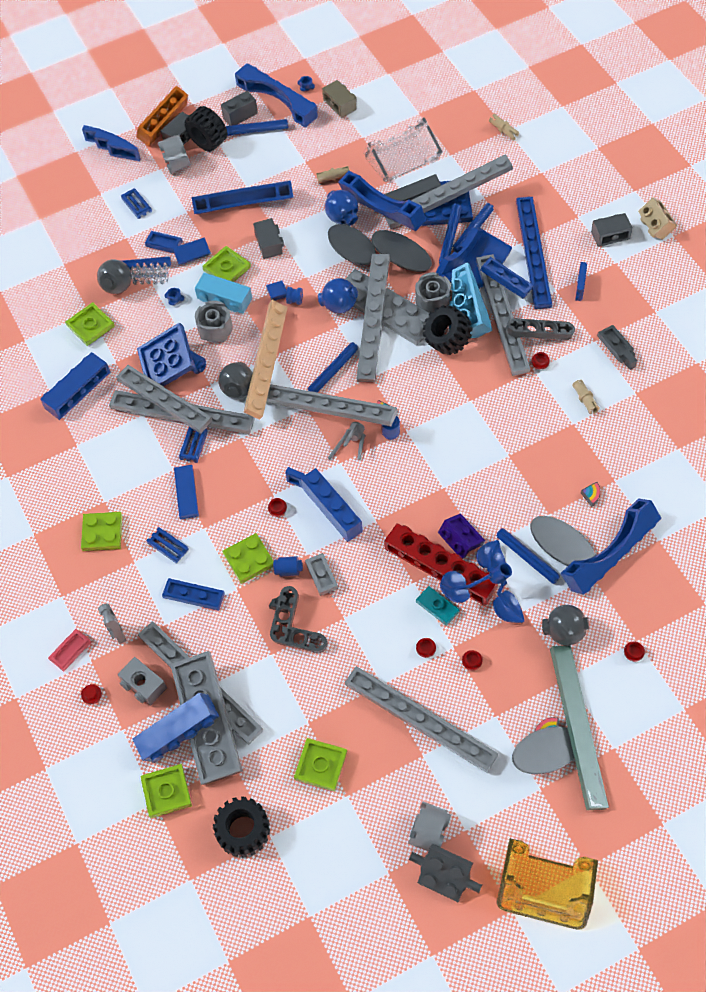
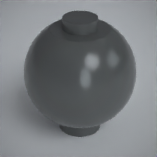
M107 260L101 264L97 271L98 284L107 293H123L131 284V270L120 260Z
M234 362L226 365L218 377L221 391L233 399L247 396L253 372L243 362Z
M560 605L550 612L549 618L542 619L543 634L550 635L552 640L560 645L570 646L577 644L585 637L586 630L590 629L589 618L585 617L584 613L576 606Z

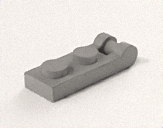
M108 603L100 605L98 607L99 614L103 616L104 626L109 631L112 639L116 638L119 644L126 642L123 630L111 606Z

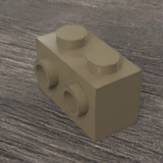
M338 79L322 88L323 101L340 118L357 110L355 94L351 93Z

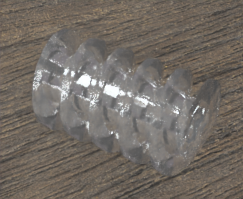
M158 262L155 268L153 263H150L149 268H147L146 263H143L142 268L137 263L136 268L133 266L131 268L132 282L134 285H137L138 282L144 285L145 281L148 285L152 281L155 285L158 282L162 285L165 282L168 283L169 270L167 263L164 262L163 267H161Z

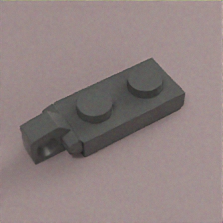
M614 325L598 332L597 337L620 363L624 362L630 370L636 367L638 360L635 358L634 348Z

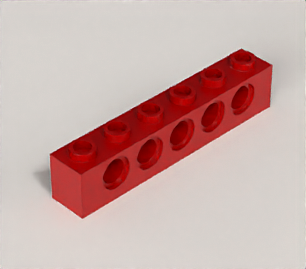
M396 523L384 540L385 550L439 581L449 571H462L466 585L471 584L473 580H479L490 574L480 570L476 564L462 560L458 554L446 551L442 545L430 542L424 535L412 532L406 525L402 526ZM410 542L412 543V545L407 546L404 545V543ZM426 551V552H428L429 554H428V555H422L421 552ZM444 561L446 564L440 565L437 562ZM487 579L468 589L470 598L486 607L497 590L498 584H494L490 579Z

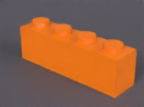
M175 86L138 126L136 138L150 147L160 136L161 130L187 106L189 95L178 86Z

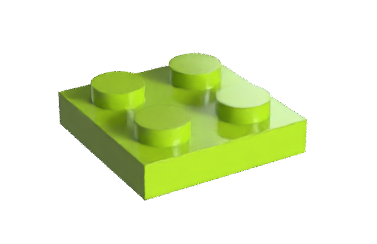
M228 246L222 248L202 266L203 271L207 274L235 282L251 268L249 261Z
M93 302L65 321L66 326L86 346H89L115 327L114 322Z
M121 512L83 514L82 551L121 549Z
M257 533L222 550L224 557L240 584L273 567L274 561Z
M306 738L294 780L335 792L347 755V749Z
M182 763L140 776L150 819L192 806Z

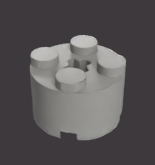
M179 135L157 142L161 152L165 151L162 155L165 163L169 162L167 167L170 174L191 165Z
M431 272L422 275L419 281L416 282L415 302L418 307L428 313H433L435 308L438 307L440 309V306L450 304L451 284L447 277Z
M208 301L205 303L206 305L199 306L195 311L194 317L200 338L209 342L226 341L233 328L229 309L220 301Z
M422 801L421 809L415 818L408 844L429 851L432 844L439 847L442 846L445 836L441 835L442 830L445 831L446 827H448L451 814L448 813V810Z

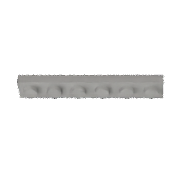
M127 365L116 376L117 381L200 434L212 422L211 416L130 365Z

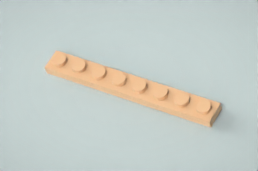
M273 299L268 306L244 407V413L259 420L264 415L288 308Z

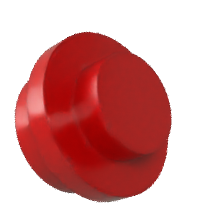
M537 352L532 357L531 363L536 369H545L549 366L550 359L546 353Z
M274 498L268 504V511L272 516H282L287 511V504L281 498Z
M422 638L416 644V652L423 658H429L435 654L436 644L430 638Z
M632 641L625 645L624 655L628 660L637 662L644 657L645 649L639 642Z
M469 650L464 653L462 664L466 669L474 671L482 665L483 659L479 652Z
M89 684L81 691V699L89 705L99 702L102 696L101 689L95 684Z

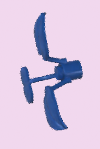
M499 540L488 542L477 551L476 558L478 564L483 568H487V571L490 572L487 576L466 585L464 576L457 571H449L443 575L439 583L440 589L449 600L455 603L466 602L470 598L468 589L487 579H490L494 584H501L497 592L498 597L493 601L495 613L506 622H524L523 612L517 598L510 591L502 592L507 584L506 579L512 575V568L505 562Z

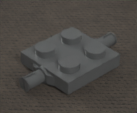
M434 844L430 846L425 857L412 851L409 861L421 866L418 884L456 902H459L466 888L478 894L480 893L483 884L470 879L473 862Z

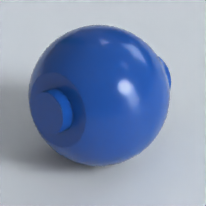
M347 190L331 191L325 201L327 217L336 224L346 223L348 226L353 225L359 218L357 216L358 202L356 197Z
M335 278L325 284L322 292L318 294V301L322 307L325 306L329 311L341 314L349 311L354 306L358 297V291L350 281L343 278Z

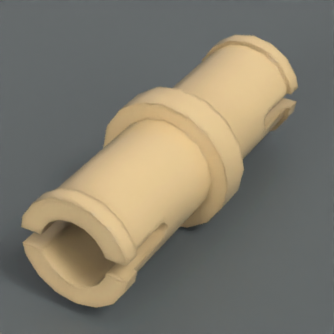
M494 113L489 118V123L498 128L500 133L506 134L511 140L514 141L516 139L514 136H519V131L510 126L508 121H504L497 116V114Z
M349 166L337 169L330 168L328 171L317 172L318 183L329 180L336 181V179L342 178L350 171Z
M582 379L576 380L572 386L579 395L578 399L581 403H584L589 414H592V412L593 414L597 413L600 407L595 402L593 393L587 389Z

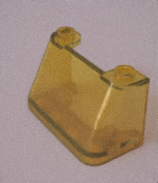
M509 838L497 897V906L509 913L576 930L585 928L594 901L598 860L586 856L578 857L575 859L573 866L531 856L529 855L530 847L522 840Z

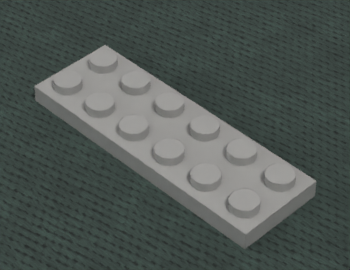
M354 269L345 279L350 281L358 291V297L353 307L365 314L369 276ZM386 288L382 325L417 346L425 338L423 336L425 331L423 330V325L426 324L424 321L426 318H429V313Z
M206 651L170 664L180 705L198 693L207 694L210 696L220 716L214 720L213 725L208 728H202L194 738L189 739L201 785L243 772L211 652Z

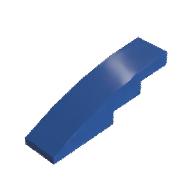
M83 125L82 132L85 141L94 142L97 148L108 150L110 156L140 162L141 158L138 148L127 140L100 128Z

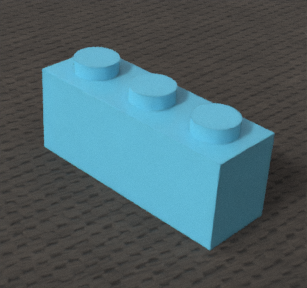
M203 273L195 286L197 299L202 302L220 301L233 312L244 314L252 300L250 287L207 273Z

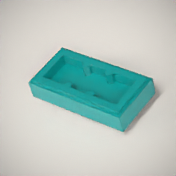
M430 586L416 599L417 604L445 626L456 617L460 610Z

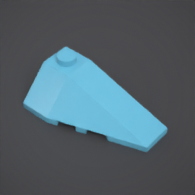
M467 262L453 269L451 281L452 301H450L449 305L468 316L472 323L470 326L473 327V331L470 332L471 338H478L493 331L489 314L470 264Z

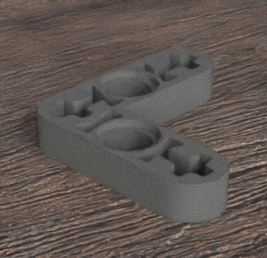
M292 586L284 587L280 592L270 630L271 639L275 643L316 653L324 652L328 647V641L323 634L292 627L299 594ZM290 591H292V594L294 595V598H290L289 605L292 606V608H290L287 605H282V603H287V598L285 594H289ZM282 610L290 612V617L287 620L279 618ZM277 622L287 625V627H282V632L285 635L284 637L281 636L280 639H277L275 632L280 631V625H277ZM298 633L303 634L305 637L301 644H296L293 641L294 636ZM309 635L311 640L318 641V638H321V641L324 643L319 645V648H316V645L310 642L309 647L306 646Z

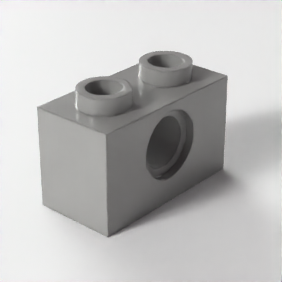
M135 656L117 674L121 680L119 684L126 691L131 689L136 693L134 697L142 704L146 702L151 706L167 689L164 680ZM140 680H146L143 685L137 686Z

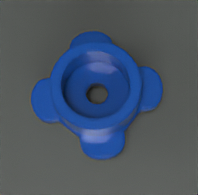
M303 76L298 80L297 83L300 85V91L304 92L315 88V84L312 83L313 80L310 76Z
M170 288L164 294L165 298L168 299L169 305H175L179 301H184V295H181L179 288Z

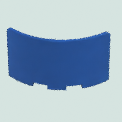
M473 227L461 244L462 249L458 253L454 252L448 257H444L436 273H439V276L447 277L451 283L452 270L468 262L478 288L481 289L484 285L476 258L493 254L495 260L503 264L510 254L512 246L480 227Z

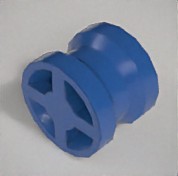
M288 286L286 303L301 305L303 288L293 289Z

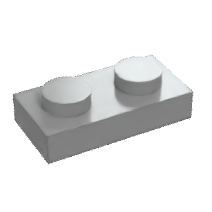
M323 553L305 560L320 596L338 589L337 582Z

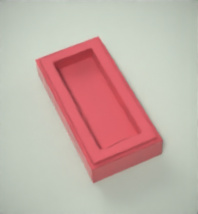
M75 629L48 659L64 672L90 645L91 640L78 629Z

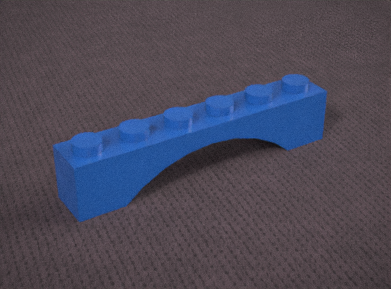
M246 63L234 73L238 87L245 91L248 90V92L268 94L281 100L290 109L293 120L304 128L318 118L317 105L314 102L309 101L301 94L281 84L278 80L258 70L255 66Z
M348 171L338 181L341 189L351 192L356 197L358 203L414 231H417L427 220L421 205L411 200L399 201L392 199L376 190L361 176L351 171Z
M291 180L191 197L194 214L294 198Z
M638 498L626 510L619 532L606 549L592 558L573 561L560 573L571 592L583 595L589 592L598 580L602 579L625 554L630 552L637 542L643 539V536L656 526L662 518L652 500Z

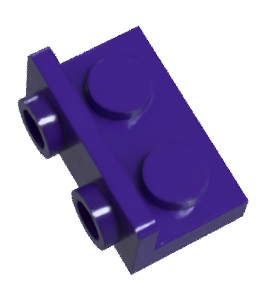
M461 513L445 519L438 531V534L462 559L466 558L469 551L483 546L485 539Z

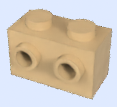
M654 197L638 210L641 222L649 228L648 233L653 238L657 237L663 240L678 226L663 202Z

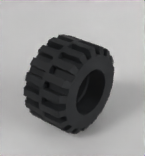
M206 106L198 107L184 121L186 132L191 140L205 151H214L227 139L228 133L224 122L217 113Z
M442 305L440 309L438 307L435 308L433 313H429V318H426L424 321L426 322L423 325V330H425L423 332L424 340L442 354L451 355L452 353H458V350L462 351L464 349L463 346L469 343L468 339H471L472 335L470 332L473 331V327L470 326L472 324L468 316L451 305ZM451 325L449 332L444 335L446 328Z
M241 796V800H238L237 797L232 798L233 802L229 803L227 800L224 802V808H218L219 814L215 815L213 819L215 821L213 830L215 838L226 853H231L234 857L241 855L242 858H245L247 854L250 853L253 856L256 854L255 851L257 849L259 851L263 849L262 844L267 843V835H270V823L260 803H256L252 798L247 800L246 797ZM240 817L251 818L254 821V827L247 836L237 838L230 834V827L236 819Z

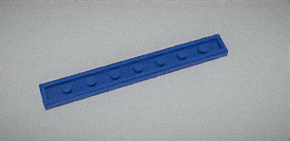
M533 196L516 198L529 282L534 285L531 290L534 309L552 308V299Z

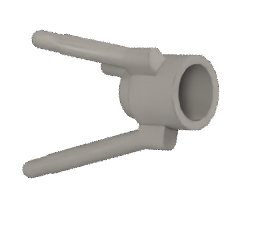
M359 422L351 423L349 429L346 430L344 436L328 456L329 460L332 459L342 444L346 447L350 440L358 441V439L360 441L357 459L361 460L363 443L366 437L363 433L365 430L363 424Z

